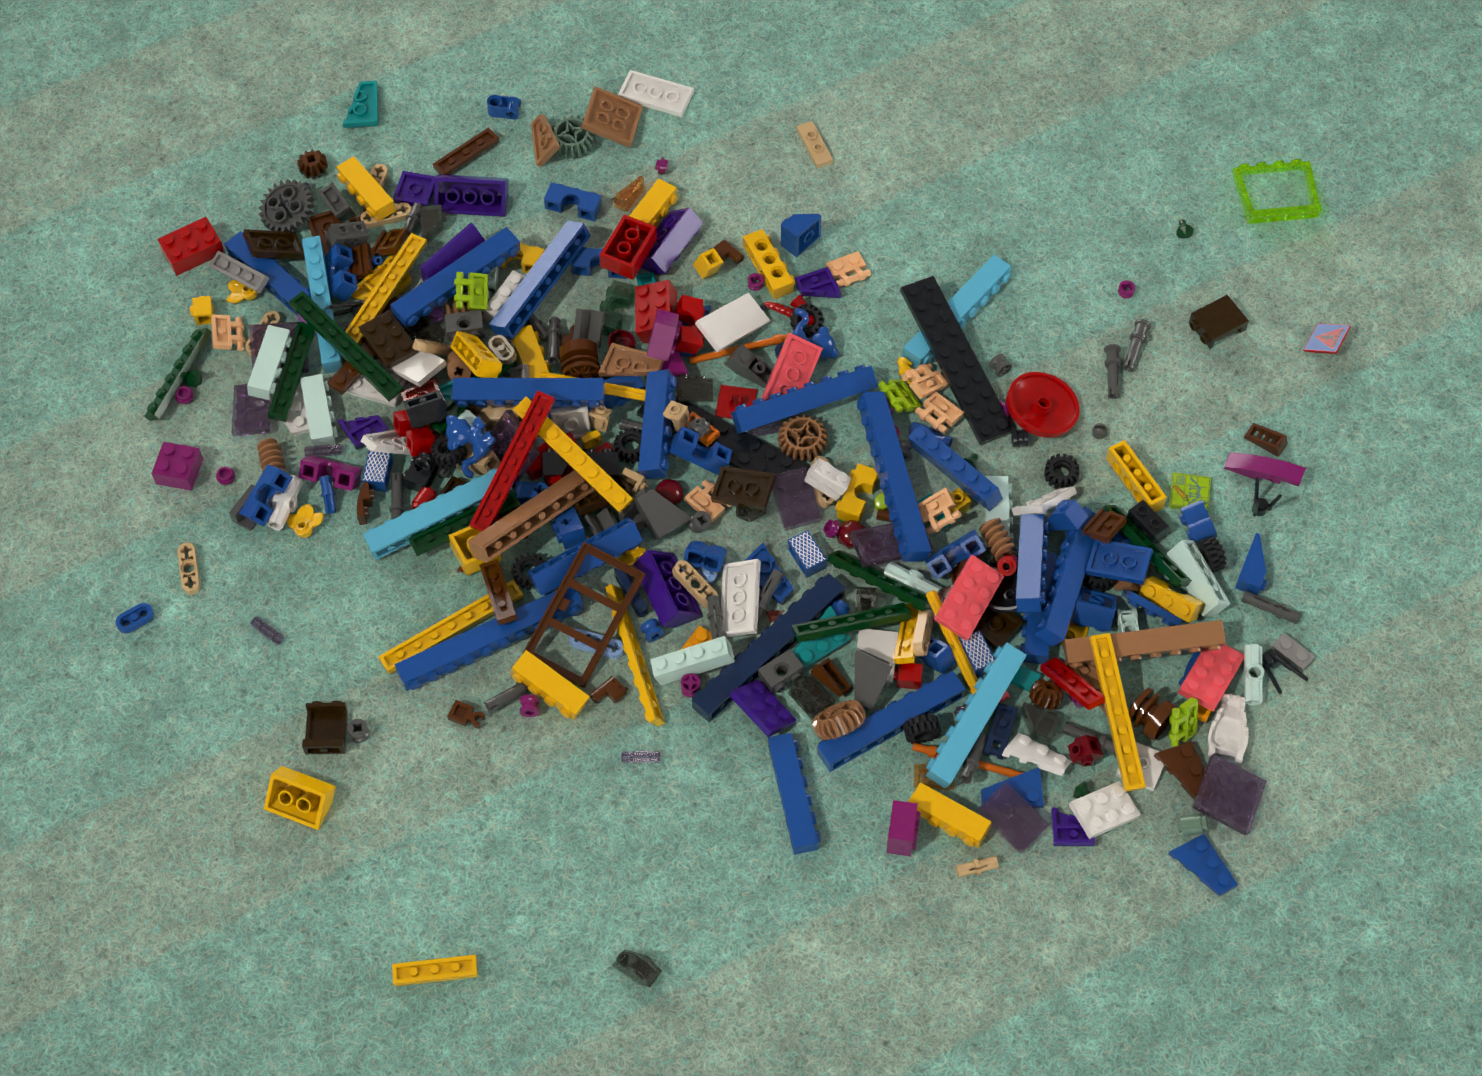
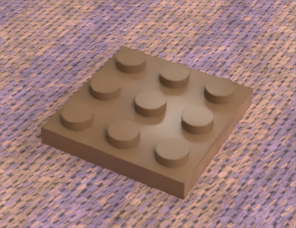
M595 86L581 128L630 148L643 106Z

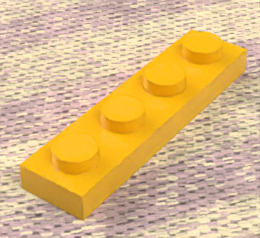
M910 603L905 604L911 613V619L900 623L893 657L895 664L915 662L913 638L920 610L915 609Z
M476 954L392 964L393 985L395 987L478 977Z

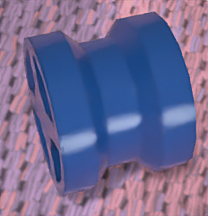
M649 619L640 626L641 632L645 633V639L649 643L660 639L664 635L663 629L659 628L657 619Z

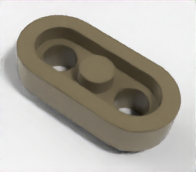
M495 335L489 340L488 346L491 352L503 365H509L515 361L517 357L516 352L503 335Z

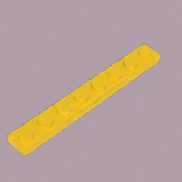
M411 233L345 331L357 344L360 345L364 340L358 327L382 313L428 244L427 239Z
M526 396L513 411L523 420L532 401ZM548 417L546 418L538 435L613 508L621 513L633 501V498Z
M514 580L506 583L512 604L524 598L523 593ZM489 594L378 656L387 673L391 674L396 671L394 664L449 640L494 615Z
M613 584L606 586V597L621 604L624 600L622 589ZM627 609L618 625L617 632L622 638V647L628 656V666L633 672V681L640 693L639 700L644 706L645 718L649 723L659 727L665 724ZM614 610L612 611V616H613V618H614L615 614L617 613V612L614 611Z
M1106 633L1090 636L1089 640L1101 692L1105 696L1104 705L1124 792L1144 789L1146 785L1111 635Z

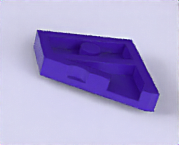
M828 267L794 278L795 284L802 296L841 298V292Z
M379 415L367 418L357 417L352 421L338 420L340 427L356 450L365 446L361 442L363 435L389 431Z
M1052 807L1053 846H1095V837L1088 838L1074 815L1070 814L1068 816L1059 812L1058 808Z

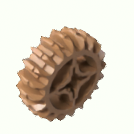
M796 414L795 419L789 417L788 422L784 421L782 427L779 428L778 446L782 452L786 453V456H793L794 460L800 458V461L803 462L804 458H807L810 462L811 457L816 458L818 454L822 455L823 449L827 448V429L824 428L823 423H819L818 418L813 420L812 415L806 418L805 414H803L799 418Z
M848 700L836 703L819 712L814 717L812 723L818 738L830 740L854 731L864 723L866 716L863 706L859 701Z

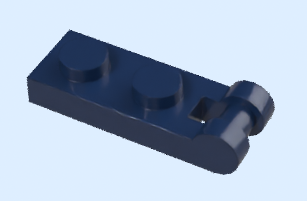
M614 568V577L626 596L632 585L630 582L631 577L623 571ZM637 590L630 604L638 617H645L648 612L647 603L644 599L639 598L640 592Z
M1001 703L998 704L984 749V755L989 756L991 754L997 756V759L1003 760L1004 756L1002 754L1007 747L1018 708ZM993 742L1000 744V748L992 747Z

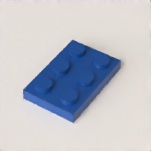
M1095 540L1087 564L1086 575L1144 585L1153 549L1109 541L1106 544Z

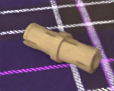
M996 856L981 860L976 858L972 862L955 865L957 876L961 878L975 873L980 875L981 872L998 869L999 865Z

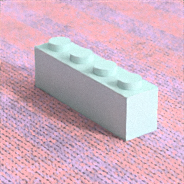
M268 325L247 385L249 396L270 400L271 395L275 393L277 387L276 380L280 378L282 363H285L286 351L292 341L290 330Z
M322 374L300 378L313 448L317 449L336 445L335 438L338 437L336 426L333 427L332 422H335L334 412L329 409L333 405L331 396H327V391H330L327 383L328 380L324 381Z
M985 476L999 488L1003 498L990 512L985 509V522L1000 518V524H1003L1005 526L1004 530L1008 531L1006 537H1011L1012 541L1010 543H1013L1014 536L1013 533H1010V528H1013V517H1009V511H1012L1013 505L1012 500H1009V495H1012V483H1008V476ZM985 542L986 548H988V551H991Z
M1181 540L1167 552L1168 557L1192 580L1186 588L1189 595L1204 602L1200 612L1203 617H1215L1230 604L1194 540Z
M725 636L650 659L654 678L660 685H665L682 679L686 674L692 673L696 675L734 663L735 659L730 642Z

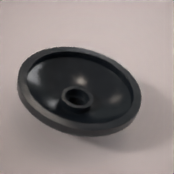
M1017 571L1010 576H1004L987 606L989 609L1000 613L1017 612Z

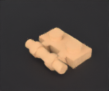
M859 251L826 263V267L829 268L834 280L840 278V280L835 281L838 288L850 286V283L858 280L860 282L865 280L866 277L871 276L869 269L862 271V269L866 268V264Z
M211 315L213 349L231 350L232 344H235L238 351L244 350L246 340L243 336V331L245 327L241 317H236L235 322L230 321V315ZM231 330H234L236 335H231Z
M931 363L921 364L916 369H909L905 374H902L903 381H912L909 386L919 399L941 391L948 386L946 379L938 370L931 371L933 369Z
M934 392L924 401L923 406L926 408L925 410L920 407L915 410V413L919 415L922 421H927L934 430L940 431L943 434L948 430L944 426L945 423L952 427L964 415L962 410L938 392ZM931 414L936 415L938 419L936 420Z
M705 479L701 484L705 488L701 489L697 485L684 497V501L697 512H707L710 515L711 523H713L725 512V507L720 503L711 501L710 494L713 493L715 483Z
M948 488L940 490L918 504L923 524L927 522L931 524V526L926 528L928 535L940 532L944 526L949 523L952 525L956 522V519L962 516L959 510L951 512L950 509L956 506V503ZM944 513L945 518L937 521L936 517Z

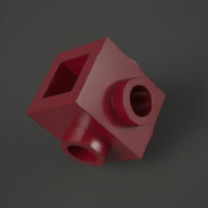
M1080 736L1068 745L1069 756L1073 764L1088 767L1094 764L1095 760L1104 756L1097 737Z

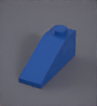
M1062 500L1045 522L1048 521L1049 531L1078 530L1088 515L1076 500Z
M1256 533L1235 588L1244 592L1247 590L1258 595L1259 590L1264 591L1267 580L1264 579L1266 567L1260 534Z
M933 636L930 638L927 655L919 656L930 668L941 674L945 673L956 663L950 646Z

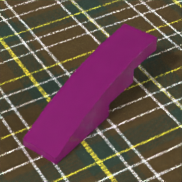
M1230 452L1224 469L1252 479L1259 477V481L1261 478L1280 484V481H1284L1298 487L1306 469L1299 465L1269 457Z

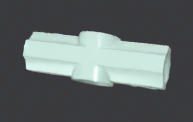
M893 562L888 563L884 573L924 594L932 590H936L937 593L942 591V587L926 580L917 570L911 569L909 571Z
M1259 644L1245 645L1244 673L1242 675L1244 697L1246 698L1245 703L1254 706L1261 705L1263 702L1262 677L1264 676L1262 646H1259ZM1249 672H1254L1257 677H1252Z

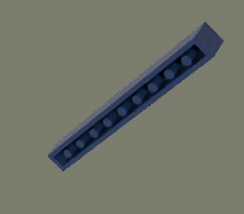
M829 573L824 577H820L816 581L815 586L807 589L802 594L800 600L793 602L786 613L780 614L772 626L766 627L758 639H753L744 652H739L734 658V663L725 665L716 678H711L702 691L699 690L693 695L692 708L708 722L712 721L733 701L729 696L732 690L753 682L758 677L759 668L783 654L797 641L792 632V625L819 620L824 611L829 606H832L834 601L837 602L838 599L841 600L845 596V586Z

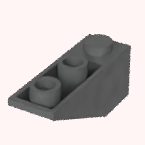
M743 344L736 348L725 362V365L737 375L763 388L766 387L773 370Z

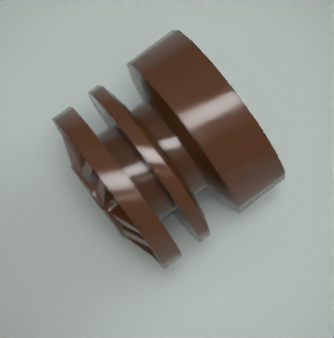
M573 339L565 342L559 348L562 375L577 378H600L598 373L600 363L598 361L596 343L588 339Z
M1149 687L1135 699L1129 709L1131 723L1135 721L1133 727L1136 729L1145 724L1142 733L1155 741L1170 724L1169 718L1172 714V709L1178 707L1167 699L1159 705L1158 702L1161 695L1156 693L1153 696L1154 690Z

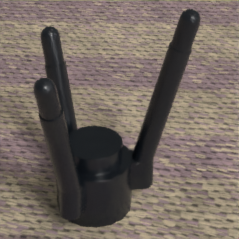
M365 300L329 305L328 309L352 306L351 308L335 312L334 316L352 312L355 317Z
M1259 477L1255 478L1254 503L1252 506L1254 517L1264 516L1267 511L1272 510L1273 506L1282 497L1279 494L1270 504H1268L1266 499L1259 498Z
M1272 648L1263 653L1262 661L1264 663L1262 667L1266 670L1279 694H1282V691L1270 667L1275 669L1281 664L1289 671H1293L1299 677L1308 681V678L1281 658Z

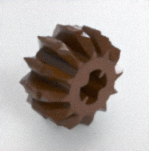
M313 149L311 152L305 151V155L301 154L299 160H297L299 172L304 174L306 178L311 176L314 179L316 175L321 177V173L325 174L326 168H328L326 156L321 154L320 150L316 152Z
M1040 679L1036 680L1029 691V698L1032 703L1037 704V707L1040 706L1043 709L1053 710L1060 706L1064 692L1056 683Z

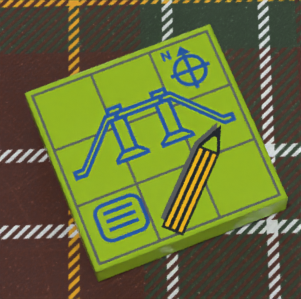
M1173 472L1169 508L1180 509L1202 500L1208 512L1211 477Z

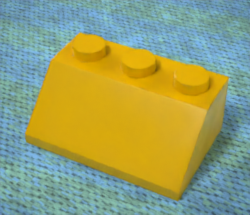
M281 766L271 773L263 809L318 830L333 802L336 786Z

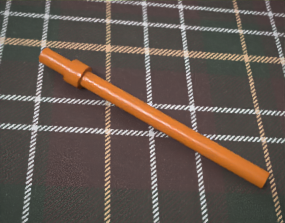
M776 334L771 338L743 345L749 350L774 344L777 346L779 343L785 342L787 334ZM740 345L725 348L719 352L713 351L688 357L689 362L694 364L728 356Z
M915 742L913 744V751L927 754L931 758H935L938 755L935 752L937 746H926ZM981 760L978 762L979 769L1009 777L1025 773Z

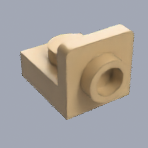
M670 401L663 412V417L672 420L674 429L677 432L682 426L686 427L690 420L688 406Z
M602 405L598 408H592L589 412V416H591L590 428L607 432L612 410Z
M625 467L622 475L626 483L634 487L632 489L634 496L643 488L647 490L648 482L645 476Z

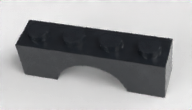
M545 449V452L540 454L541 476H561L568 463L553 449ZM583 449L609 476L619 475L618 452H613V449H602V452H594V449Z

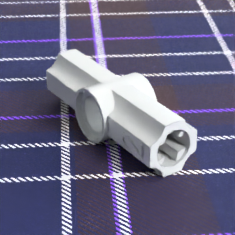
M290 475L293 478L284 494L276 493L273 497L272 506L274 511L266 524L274 530L280 531L283 529L289 513L296 510L297 496L303 485L302 479L296 475Z

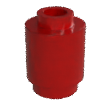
M422 487L412 501L411 509L413 510L424 502L436 499V491L431 487Z
M1007 554L1002 557L997 563L998 571L1004 576H1010L1018 570V557L1013 554Z

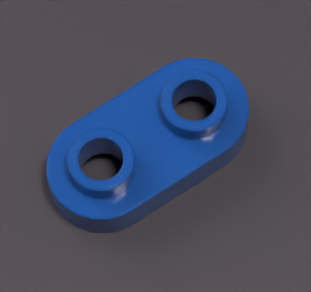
M140 603L120 614L116 618V626L121 633H130L150 622L154 617V611L149 604ZM143 613H147L146 616L141 617Z

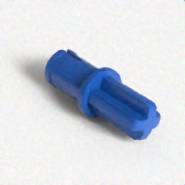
M319 477L322 489L321 497L324 499L325 511L327 514L336 513L334 500L336 492L333 490L332 477Z

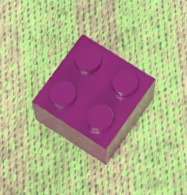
M657 309L646 356L668 361L669 356L674 355L676 340L678 339L681 321H678L679 314Z
M163 442L151 473L157 485L192 491L203 462L201 451L196 447Z
M893 800L886 853L911 857V850H916L921 811H917V803Z

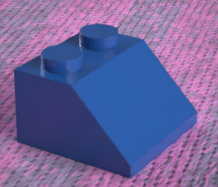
M793 214L781 223V246L796 258L821 237L820 214Z
M1081 587L1071 622L1081 627L1089 626L1097 631L1110 632L1118 596Z

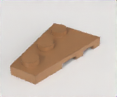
M539 114L531 123L535 162L537 166L542 167L560 148V145L547 117Z
M612 343L598 373L599 376H647L648 372L659 371L664 360L646 356L647 352Z

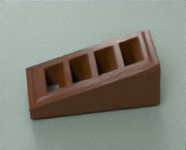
M1255 423L1251 425L1244 436V439L1277 457L1280 456L1288 444L1286 435ZM1258 431V435L1256 437L1253 436L1255 432Z
M829 657L810 671L814 677L839 697L853 689Z

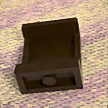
M1225 295L1191 313L1189 326L1192 331L1197 332L1201 342L1211 349L1214 343L1237 330L1239 333L1246 331L1249 320L1232 299Z
M313 701L312 703H306V734L302 742L305 755L345 754L348 719L346 703L341 701H332L331 703Z

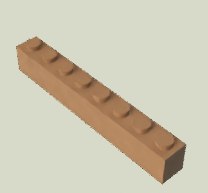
M575 470L467 541L473 558L488 563L595 489Z
M1222 620L1110 634L1117 663L1123 662L1124 658L1136 661L1141 660L1142 656L1150 655V658H1159L1164 653L1175 656L1182 654L1181 651L1189 650V653H1198L1203 648L1215 651L1220 650L1221 646L1226 644ZM1090 637L1066 639L1062 642L1067 666L1071 665L1072 668L1083 667L1084 663H1091V666H1095Z

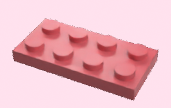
M788 333L761 398L766 401L770 399L769 395L778 392L784 395L787 394V389L796 386L798 390L804 388L803 384L809 382L823 348L792 333Z
M971 555L934 620L967 641L1004 575L974 555Z
M1225 644L1221 646L1220 650L1215 651L1203 648L1179 688L1178 694L1187 699L1191 697L1198 699L1199 705L1214 712L1241 666L1244 654Z

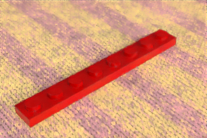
M537 390L469 524L471 528L482 532L493 525L555 402L554 397Z

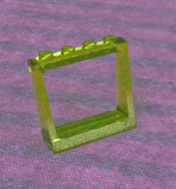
M1294 159L1291 163H1284L1283 160H1278L1269 165L1266 162H1259L1256 166H1249V164L1244 163L1233 168L1231 171L1247 224L1318 218L1322 212L1310 161ZM1302 170L1304 172L1310 205L1258 210L1253 208L1241 176Z

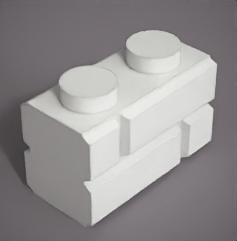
M819 458L809 468L804 481L836 501L847 490L851 477Z

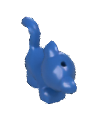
M796 308L795 314L801 316L802 320L797 324L792 334L809 341L803 332V328L809 322L808 313L801 308ZM826 326L821 327L809 342L823 348L819 358H837L839 352L835 346L834 339L829 334V329Z
M449 415L446 417L447 447L449 450H456L460 446L471 442L473 456L463 460L461 469L465 476L472 478L474 472L469 469V465L485 457L490 447L497 440L491 431L484 433L483 428L486 424L480 416L474 419V426H471L465 419Z

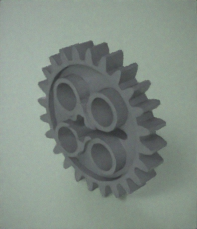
M287 179L286 183L281 180L279 186L274 183L273 190L268 188L270 193L263 194L266 199L260 200L263 205L259 206V209L262 211L259 215L262 217L261 221L264 223V226L271 231L287 232L288 230L294 232L295 228L300 230V225L306 226L304 221H310L308 215L313 214L310 209L315 207L312 203L315 199L312 197L313 193L301 181L297 182L295 179L292 182ZM281 196L283 200L286 202V205L282 202L280 198Z

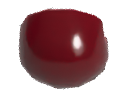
M618 329L609 335V348L612 343L635 349L636 341L629 331Z
M662 480L655 489L657 493L674 505L679 504L684 497V488L676 480Z
M856 520L846 521L840 526L837 535L838 543L845 545L848 549L859 548L867 539V530L863 524Z

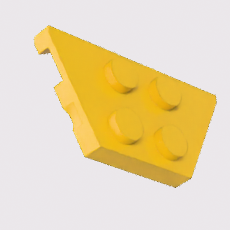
M397 253L389 256L381 265L373 270V274L370 273L358 283L357 289L350 297L366 301ZM409 272L392 298L397 297L412 284Z

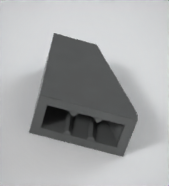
M644 488L635 494L637 497L633 499V503L654 539L663 537L691 520L689 515L653 489L646 491Z
M857 647L854 668V700L859 701L864 710H868V708L873 710L893 664Z

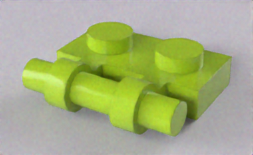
M456 272V279H454V286H456V295H454L456 309H463V302H467L468 310L486 311L488 306V274L470 272L468 279H463V272ZM463 286L468 287V295H463Z
M902 379L889 380L887 384L881 381L878 384L881 389L880 392L885 393L886 398L889 400V405L897 413H901L903 410L905 412H915L918 407H922Z
M1191 697L1182 703L1179 708L1172 709V714L1169 718V723L1171 724V730L1169 731L1171 746H1178L1179 740L1186 742L1197 734L1198 699Z

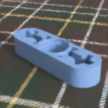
M575 629L594 640L601 641L603 635ZM569 636L572 647L595 653V649L580 641L575 642V639ZM611 638L602 656L612 659L622 657L624 654L623 643L620 640ZM615 646H618V650L612 652L611 648H615Z

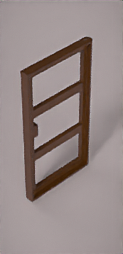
M583 542L525 650L564 678L585 688L646 574ZM587 553L635 578L621 604L573 580ZM569 587L617 612L600 643L552 618L557 608L564 612L568 608L570 601L564 598V595ZM548 625L596 650L582 677L534 652Z

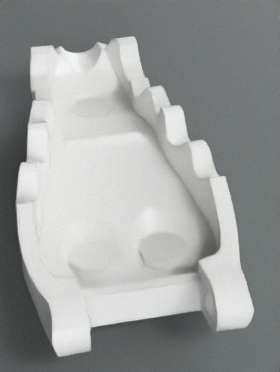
M1231 693L1223 695L1221 707L1208 733V757H1214L1215 753L1235 757V762L1242 763L1249 738L1248 727L1246 726V712H1244L1245 697L1232 695Z

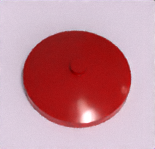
M1029 372L1020 375L1012 382L1006 395L1007 409L1013 420L1025 431L1036 436L1045 438L1062 436L1073 428L1079 417V402L1073 390L1064 381L1048 373Z

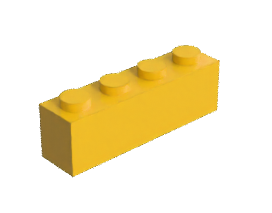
M354 156L336 166L338 171L337 178L340 183H344L349 193L356 196L358 203L361 206H365L371 218L374 217L379 222L396 211L392 198Z
M658 178L629 216L657 227L661 217H665L668 208L677 201L676 187Z
M531 325L522 327L512 340L520 364L528 365L530 378H540L541 372H549L551 368L548 361L544 360L545 351L543 346L538 344L540 341L538 332L533 331Z
M527 650L511 668L510 674L516 682L524 683L528 686V690L531 693L543 697L546 704L551 707L555 706L565 718L574 720L588 703L590 696Z
M921 782L908 801L918 804L917 811H921L920 816L926 819L931 826H939L949 836H957L962 839L969 847L975 846L979 848L990 830L992 821Z

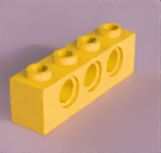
M763 229L743 236V247L758 273L763 276L764 283L773 299L775 300L794 292V277L787 272L786 263L780 260L779 252L776 247L773 248L770 236L766 235Z
M456 331L451 349L476 376L497 378L502 371V363L476 335Z
M1123 440L1109 447L1106 460L1138 503L1144 500L1155 512L1163 509L1167 496L1127 442Z

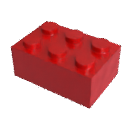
M624 214L600 253L601 268L633 280L657 241V227Z
M203 217L157 239L162 253L176 276L212 260L218 251L225 254L222 242L207 217Z
M670 280L635 287V333L642 343H649L657 309L676 313L677 290Z

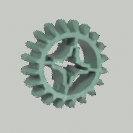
M572 115L570 118L564 116L563 120L558 119L557 123L552 125V130L560 145V148L555 153L558 152L559 156L564 155L566 159L568 156L574 159L575 155L581 157L582 153L587 155V151H591L592 146L595 145L596 134L581 128L584 118L580 119L579 115L576 118H573Z

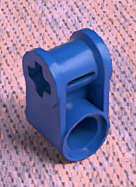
M499 95L488 97L487 109L491 117L514 120L519 117L518 107L521 106L519 98Z
M519 481L515 483L514 494L520 505H523L548 487L541 482Z

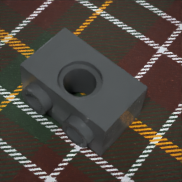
M364 221L330 225L325 238L330 250L336 243L352 249L358 245H364V242L369 238V233Z
M481 310L445 314L446 333L449 343L453 342L456 331L476 335L479 339L485 338Z
M790 649L758 669L759 680L772 694L784 691L788 684L798 682L804 675V666ZM785 672L786 675L781 676L778 673Z

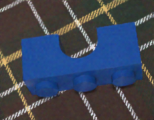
M551 182L544 197L545 209L562 213L565 206L575 204L578 205V218L595 222L602 207L601 195Z
M336 243L325 255L330 296L347 301L357 289L356 275L347 272L353 263L352 249Z
M582 247L571 264L573 275L591 276L592 269L600 265V253L603 248L592 249ZM608 270V278L626 279V277Z
M682 426L673 437L669 452L719 475L721 466L729 465L732 450L717 442L711 447H702L697 443L699 434Z
M267 464L239 514L251 522L264 527L274 511L269 508L271 498L276 493L284 494L293 477L280 468Z
M974 529L928 556L925 560L926 565L937 580L952 571V568L960 561L969 558L971 555L976 557L986 551V547Z

